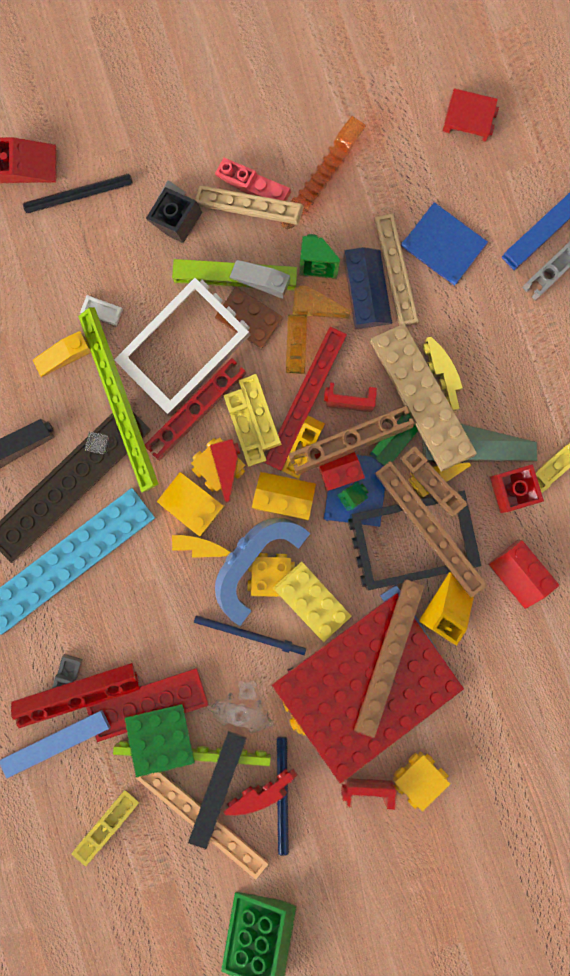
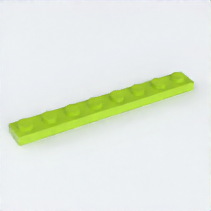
M121 740L119 743H116L113 748V755L132 756L129 741ZM197 746V749L192 748L194 761L217 762L222 747L216 750H209V747ZM243 749L238 764L270 766L271 754H267V751L263 750L247 753L248 750Z

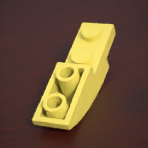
M428 337L425 340V344H423L424 354L428 355L429 358L427 365L434 377H441L439 379V386L441 390H444L445 397L455 412L460 409L456 392L463 388L460 377L445 350L432 337Z

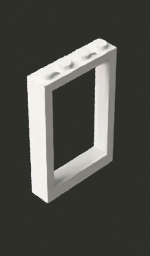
M194 278L114 359L169 415H172L251 335L248 331L250 327L243 320L239 322L235 318L237 314L229 306L225 308L221 304L223 300L216 293L212 295L208 291L210 287L202 279L199 282ZM196 289L238 333L170 400L128 357Z

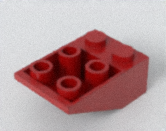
M0 137V183H56V145L15 137Z

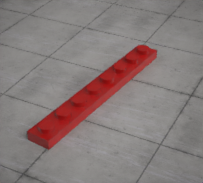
M331 326L329 327L278 432L282 445L270 449L264 462L265 464L279 471L282 470L347 334Z

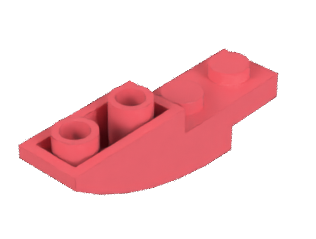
M226 158L222 159L215 172L216 176L246 194L287 201L292 192L289 187L260 176L255 170Z

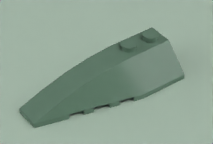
M461 424L477 453L476 456L463 462L537 461V442ZM422 438L423 455L428 460L427 462H435Z

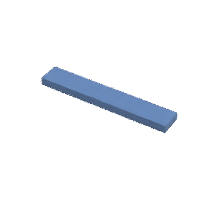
M103 710L1 759L0 766L7 779L111 727Z

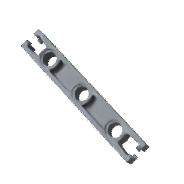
M570 242L522 287L528 292L530 290L529 287L534 281H538L542 285L540 291L538 289L534 291L535 294L532 296L534 300L539 298L570 268ZM544 272H548L551 275V279H547L544 276Z

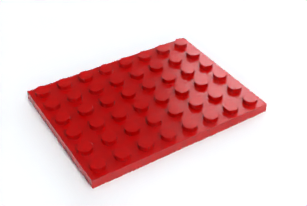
M397 593L271 684L339 784L351 777L464 690L414 618L375 737L373 738L354 730L399 598Z

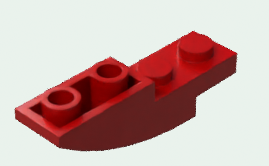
M285 769L277 775V781L274 783L269 781L262 789L259 785L254 788L249 786L242 792L243 796L240 799L235 797L226 804L228 808L224 811V814H248L276 803L287 794L284 786L294 780L298 774L294 769H291L289 772Z

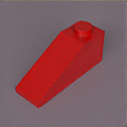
M233 439L209 445L226 503L231 500L238 464L237 455L241 454L238 442L234 443Z

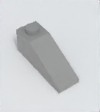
M236 260L230 278L282 299L290 283V275L273 268Z

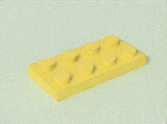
M302 561L273 587L280 597L323 642L352 617Z

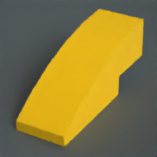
M172 535V551L192 550V558L228 556L231 553L226 548L205 539L185 535Z

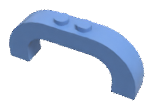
M271 518L255 525L245 537L238 541L236 549L226 557L215 583L217 602L222 611L234 623L241 626L251 613V610L238 599L236 588L241 577L263 548L273 540L285 539L299 549L310 535L306 529L289 519Z

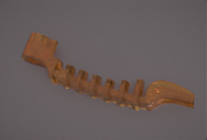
M351 116L334 140V147L330 146L328 148L329 154L327 156L324 155L322 164L318 165L317 171L311 174L309 182L306 181L304 183V189L298 191V197H293L290 201L304 206L301 217L308 212V208L314 204V200L319 197L322 189L333 178V174L335 171H338L340 164L345 161V157L350 153L354 143L365 129L366 125L354 116ZM280 222L281 226L285 229H291L296 225Z

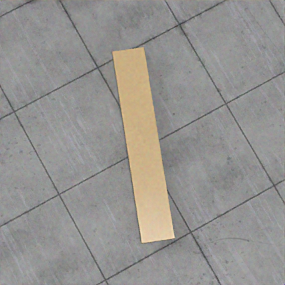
M201 185L195 198L201 207L299 225L304 206L299 203Z
M392 213L375 217L374 221L399 326L402 324L406 326L417 324L419 320L394 215Z

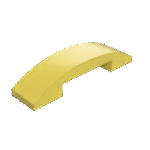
M242 389L223 395L248 467L265 462L266 458Z
M570 442L535 472L541 493L547 490L555 480L570 468Z

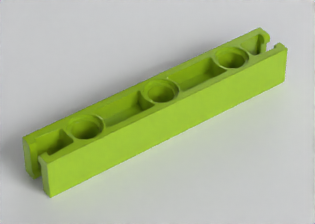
M173 259L172 278L174 283L189 284L196 278L199 282L202 279L207 285L254 288L230 278L235 263ZM261 265L290 275V283L287 290L296 291L297 267Z

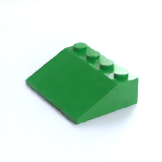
M235 892L221 972L230 976H285L297 906L279 899Z

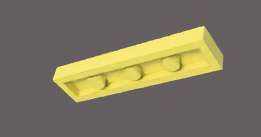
M254 374L239 380L262 450L266 451L282 445L258 375Z

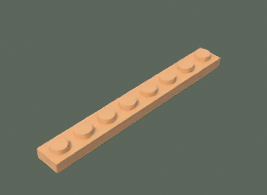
M163 772L136 778L194 827L201 804ZM217 819L210 841L254 879H257L267 867L268 861Z

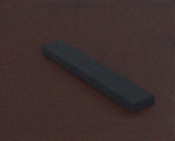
M230 731L227 732L188 840L189 844L207 850L247 737Z

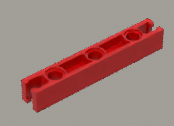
M233 358L144 444L150 452L153 451L151 447L159 440L164 444V447L158 454L155 452L152 454L157 460L160 461L224 397L223 395H226L246 375V371L242 367L233 378L226 374L232 366L235 367L237 365ZM224 378L228 381L224 387L217 385L219 379ZM194 405L200 406V411L197 414H192L190 411ZM172 432V440L165 441L164 434Z
M132 663L12 701L11 718L13 720L17 718L16 725L18 728L35 724L140 690L139 677L137 672L134 671Z

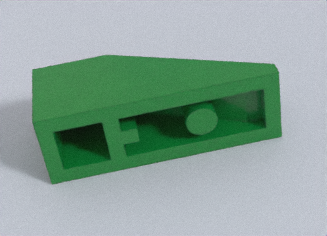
M356 482L337 496L346 510L349 511L368 499L366 494L369 492L363 483L359 484Z

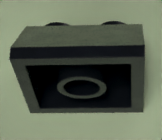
M165 187L147 215L146 220L168 237L184 243L203 212L196 200Z

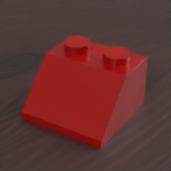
M355 452L318 467L326 491L365 478ZM320 453L314 455L315 459L320 458Z
M533 464L490 476L500 513L544 502Z

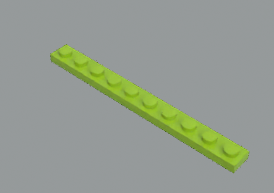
M89 307L78 317L141 492H146L159 485L96 309L95 307Z

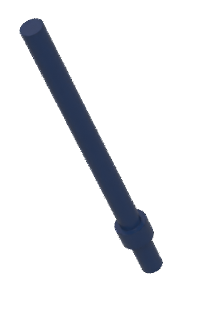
M195 616L194 619L196 624L274 646L287 653L294 652L305 656L307 648L294 645L291 641L277 640L200 616Z

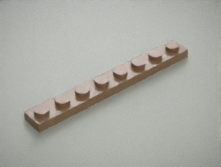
M390 461L374 473L468 595L473 597L485 588L487 584L393 463Z
M404 580L354 729L356 732L375 737L425 587L423 585Z

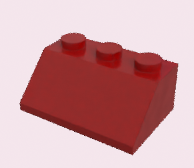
M523 540L515 541L488 564L524 609L544 599L560 586Z

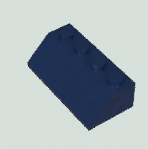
M365 247L344 250L343 259L355 330L392 324L381 250Z

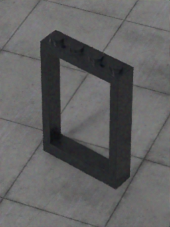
M465 490L457 492L468 504ZM433 497L421 499L425 506L438 504ZM398 504L351 514V519H348L349 529L354 532V538H352L353 548L357 549L359 555L356 557L357 566L362 569L363 574L360 576L361 585L368 591L404 583V580L415 581L451 572L447 566L374 581L361 520L402 512L403 510ZM466 505L457 514L467 559L475 568L482 565L469 507Z

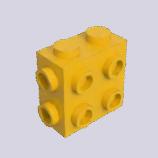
M220 437L217 440L213 438L206 445L208 448L203 452L199 451L192 457L194 461L191 462L194 466L191 470L199 478L203 476L207 480L204 484L212 492L214 490L217 492L222 491L209 446L222 442L223 440ZM239 458L235 474L236 479H239L246 472L244 470L246 465Z
M260 553L248 568V572H252V580H248L247 591H251V596L280 597L273 587L295 568V562H291V558H287V554H276V557H268V553Z
M420 751L418 754L414 753L408 759L409 763L404 768L401 766L396 770L393 780L396 783L394 785L396 790L401 795L405 793L409 797L407 801L414 809L418 807L423 812L450 785V782L447 780L449 775L442 768L438 770L433 765L435 760L428 753L424 755Z

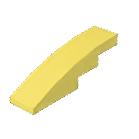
M124 790L71 854L86 867L139 802Z

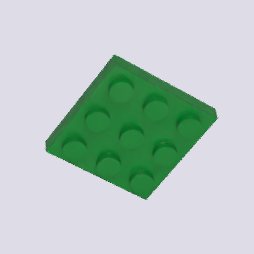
M183 704L125 718L136 778L195 764Z

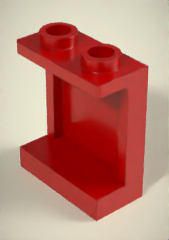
M454 88L442 132L450 133L451 129L483 136L482 141L486 142L488 136H492L495 125L492 124L493 118L496 119L499 107L496 106L498 99Z
M330 382L329 387L325 388L324 402H327L326 407L372 412L375 408L376 387L368 388L366 398L334 394V383Z
M348 778L345 780V784H342L341 796L343 801H346L347 807H351L352 796L383 797L387 810H395L396 788L392 780Z

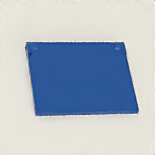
M434 202L402 242L401 247L455 286L488 241Z
M357 455L365 478L327 491L324 520L348 523V519H351V514L383 508L385 487L374 474L383 465L373 457ZM356 482L359 484L363 483L369 492L366 494L368 499L354 509L347 511L337 495ZM381 516L361 520L362 525L380 527Z

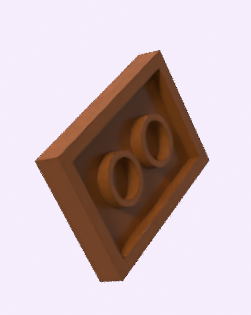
M236 286L223 304L225 308L229 306L237 314L235 318L239 322L243 320L250 327L248 331L251 335L247 340L260 349L264 348L283 319L281 315ZM219 312L216 314V320L238 333Z

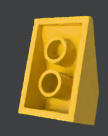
M179 472L157 500V503L200 537L204 535L225 508V506L181 472Z

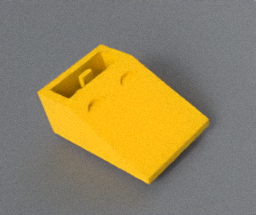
M449 572L419 619V622L457 646L467 631L474 596L470 597L454 575Z

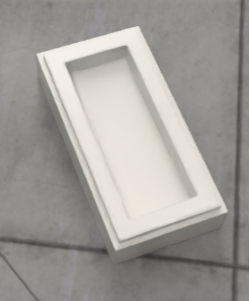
M87 295L80 313H83L89 307H95L100 321L117 327L123 308Z

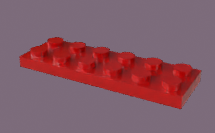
M194 668L142 685L140 690L87 706L86 709L89 716L103 710L111 727L95 735L96 741L100 742L127 733L126 717L183 704L184 712L188 713L209 706L198 668Z

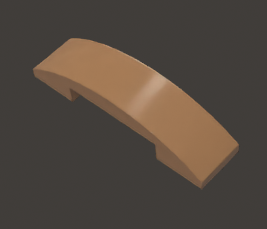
M415 446L400 458L422 487L452 517L468 505L456 490H453L427 462L426 457Z

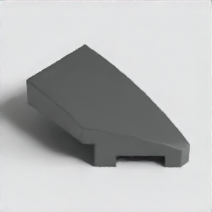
M64 654L61 658L58 674L55 676L52 689L76 680L83 659Z

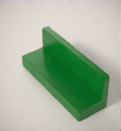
M408 413L405 417L402 415L398 419L397 424L409 421L411 419L410 414ZM415 423L413 428L380 441L369 455L383 466L390 461L393 462L419 431Z

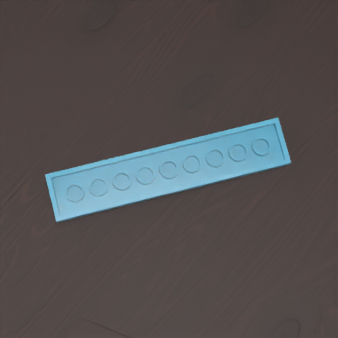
M133 488L129 489L0 587V635L6 633L156 519Z

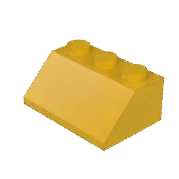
M260 472L252 509L308 521L316 483Z

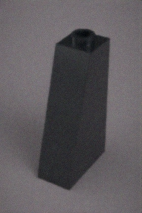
M39 419L0 438V468L53 439L54 435L52 432L54 429L50 422Z

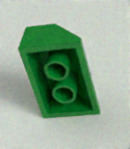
M308 234L303 236L299 275L337 279L340 258L326 241L318 237V235Z

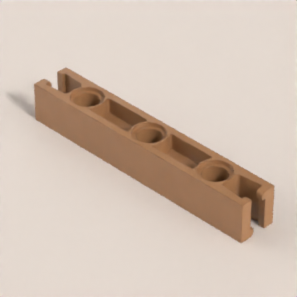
M407 406L289 453V459L292 464L295 463V459L306 457L308 461L299 467L297 464L294 465L296 475L413 428L414 421L412 418L399 425L396 422V419L402 415L404 417L407 416L409 413ZM390 423L392 428L389 430L384 429L382 424ZM353 437L357 442L355 444H348L346 439ZM318 452L321 456L318 459H312L310 454Z

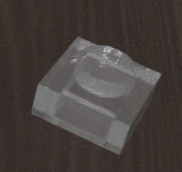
M89 431L85 451L105 455L109 436Z

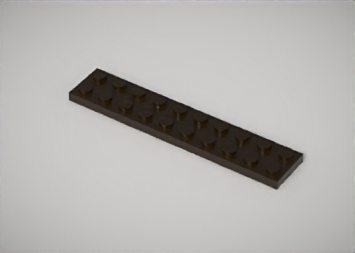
M133 412L143 438L151 429ZM113 413L0 520V552L10 563H14L127 454Z

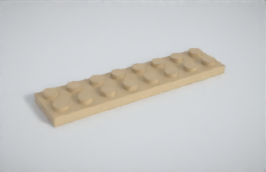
M402 324L371 338L370 342L404 405L407 406L411 418L440 471L442 472L476 456L477 453L406 325Z

